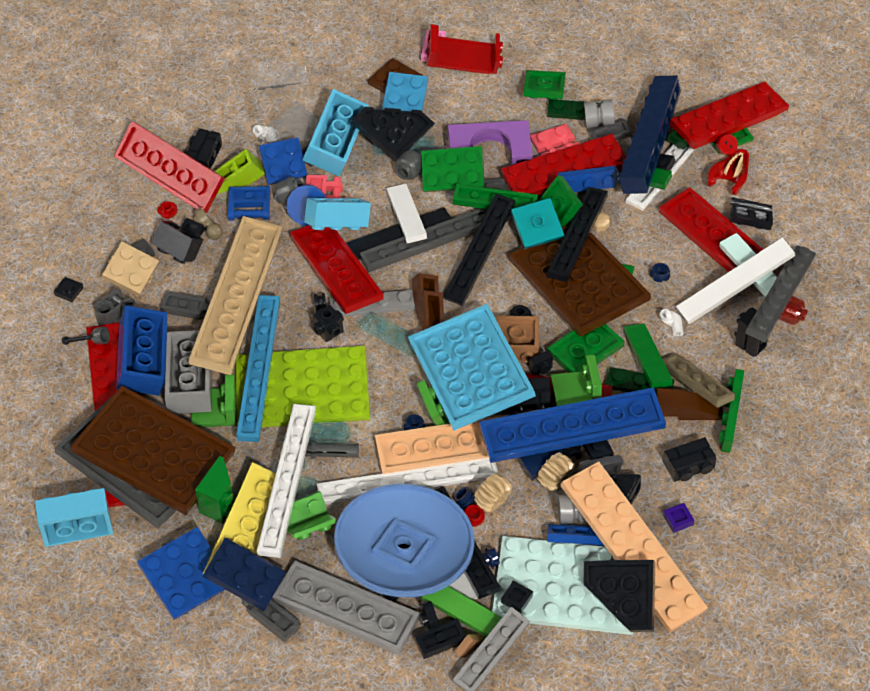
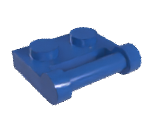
M270 186L229 187L228 220H235V218H242L243 216L270 220ZM263 207V210H235V208Z

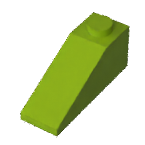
M245 149L215 170V172L225 177L217 194L229 191V187L250 185L265 175L260 160L248 149Z

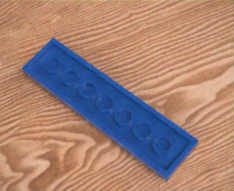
M654 387L480 421V430L490 463L666 428V421Z

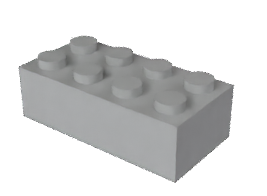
M200 330L167 332L165 402L167 410L173 414L212 412V370L188 364Z

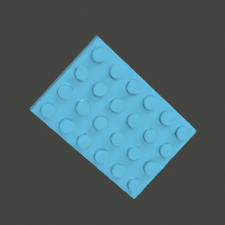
M488 304L408 336L409 342L430 385L435 391L436 397L453 431L536 396L532 385Z

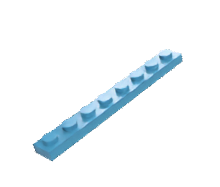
M258 296L236 435L237 441L260 442L280 308V296Z

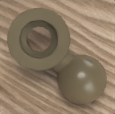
M202 207L194 211L196 214L194 220L207 228L206 234L208 238L212 240L219 239L223 233L221 226L213 223Z

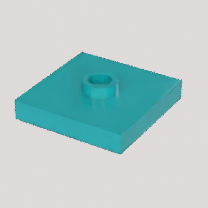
M551 198L511 209V215L524 250L564 238V233Z

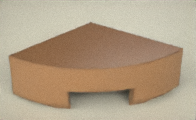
M467 634L456 648L455 653L459 658L465 657L477 649L485 639L482 635Z

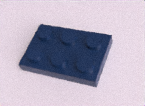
M225 537L202 577L265 611L286 571Z

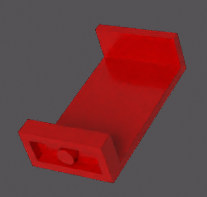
M431 24L427 38V66L482 74H497L498 68H501L503 64V56H500L503 48V42H500V33H496L493 43L441 37L439 36V25Z

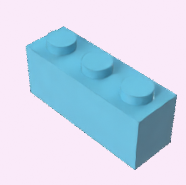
M307 198L304 223L311 225L312 229L324 230V227H330L333 230H342V227L360 230V227H368L371 202L361 198Z

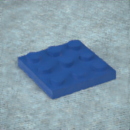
M198 527L137 561V565L173 620L225 590L202 577L213 550Z

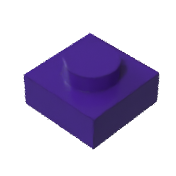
M685 503L663 511V516L673 533L694 525L695 520Z

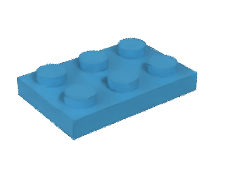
M389 72L382 110L385 108L401 109V111H412L413 109L423 112L429 81L428 76Z

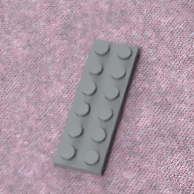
M297 561L293 562L272 597L273 601L279 605L397 655L402 651L420 618L419 612Z

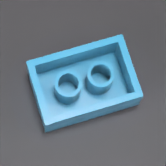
M104 488L91 489L80 493H68L64 496L53 498L46 497L35 501L38 526L45 547L113 534L111 514Z

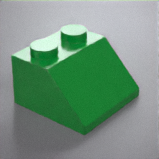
M219 456L195 491L199 513L222 524L228 517L234 500L224 457Z

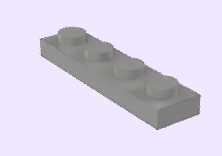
M413 290L383 292L384 300L348 314L343 312L333 297L329 298L330 305L335 310H339L343 317L416 310Z
M510 607L453 678L452 682L463 691H476L526 629L530 621Z

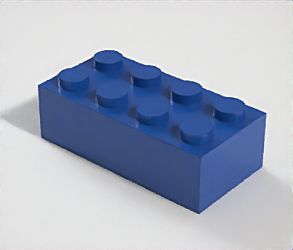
M125 305L119 321L116 389L124 386L133 392L160 396L166 374L167 312Z

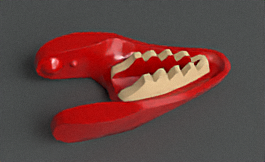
M738 149L724 160L714 164L708 173V186L712 187L717 179H726L735 183L731 190L733 195H737L747 179L749 166L748 151Z

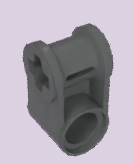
M118 288L112 289L108 295L95 304L94 309L97 323L99 325L114 323L121 317L125 305L134 306V299L123 295Z

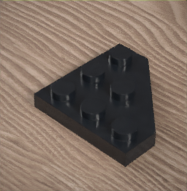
M365 107L351 121L356 128L395 162L403 152L410 150L435 124L421 110L401 111V109L395 108L378 110L373 107Z
M584 561L583 584L630 632H654L655 561Z

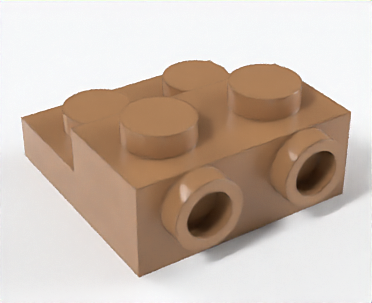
M496 315V321L517 360L530 363L531 358L539 355V316Z

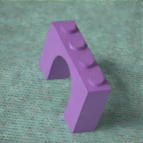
M528 120L448 125L449 149L474 147L483 141H497L509 149L512 165L533 159Z

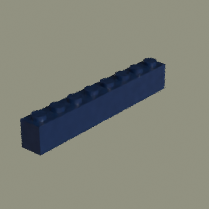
M678 75L654 76L652 84L649 85V94L645 97L644 108L640 111V120L636 123L635 134H632L631 146L627 149L626 160H623L622 172L618 175V184L622 186L623 194L648 193L670 121L681 93Z

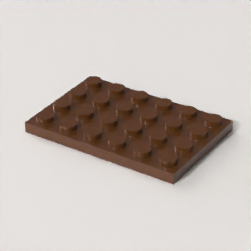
M571 223L562 227L564 236ZM590 233L568 282L547 278V272L563 238L525 250L522 247L509 254L510 262L580 337L651 300V294L592 233Z
M121 386L71 445V452L180 513L187 515L197 502L195 491L197 486L219 456L224 457L225 464L235 453V447Z

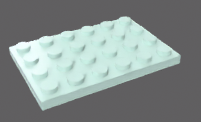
M502 536L500 564L498 565L497 573L500 591L494 595L492 612L503 617L510 609V607L501 603V597L512 581H515L533 591L532 599L522 612V615L530 621L529 624L633 635V632H630L583 584L584 561H615L606 547Z

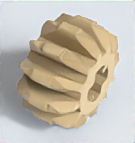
M558 452L542 465L541 470L538 472L537 480L542 486L554 492L561 488V483L564 480L570 478L574 472L575 464L570 458Z
M493 474L478 487L474 494V501L486 512H493L508 499L512 491V485L500 474Z

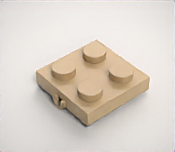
M122 241L115 254L111 255L102 278L134 295L140 296L145 286L152 280V274L159 260Z

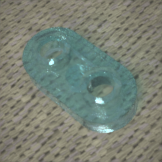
M344 422L313 423L309 442L342 444L350 439L351 430L349 425Z

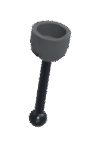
M98 327L92 331L91 335L73 338L65 336L62 338V343L67 345L70 342L91 339L96 344H107L110 334L106 327Z

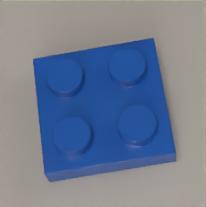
M298 137L259 145L268 185L279 183L290 176L300 179L308 175L305 162L302 160L303 154Z

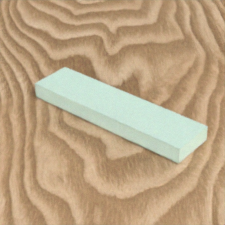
M737 233L721 241L719 247L737 267L756 255ZM771 271L753 284L766 297L777 276Z

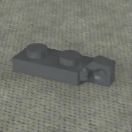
M167 291L160 306V311L171 315L204 320L210 302L207 301V298Z
M242 599V604L247 607V612L250 616L283 642H286L301 628L300 621L273 600H270L265 611H262Z

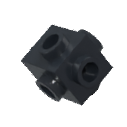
M331 305L317 310L312 315V328L325 342L344 332L343 315Z

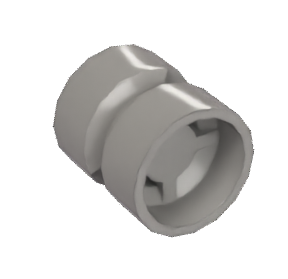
M612 99L601 100L599 104L595 101L584 102L587 128H595L599 124L603 126L615 125Z
M567 494L557 495L560 524H571L574 520H578L579 523L587 522Z

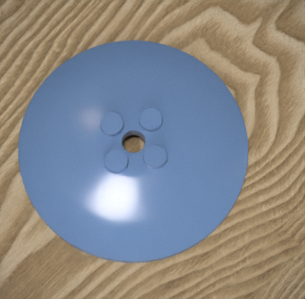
M392 484L371 489L356 497L346 506L336 524L334 543L341 565L361 585L389 596L418 597L432 594L448 587L465 572L473 556L474 531L465 512L446 495L419 485ZM407 544L410 547L402 549L398 545Z

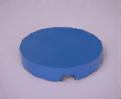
M309 184L296 187L291 191L287 199L289 216L296 223L305 226L309 225L304 223L307 198H326V195L320 188Z

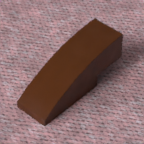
M417 274L412 278L413 297L420 325L425 330L444 322L443 293L439 292L438 276Z
M657 388L656 396L664 417H679V420H722V406L717 408L698 393L686 390Z

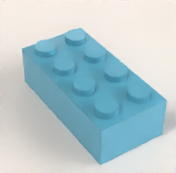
M333 89L302 160L336 176H340L359 132V129L351 121L369 105Z

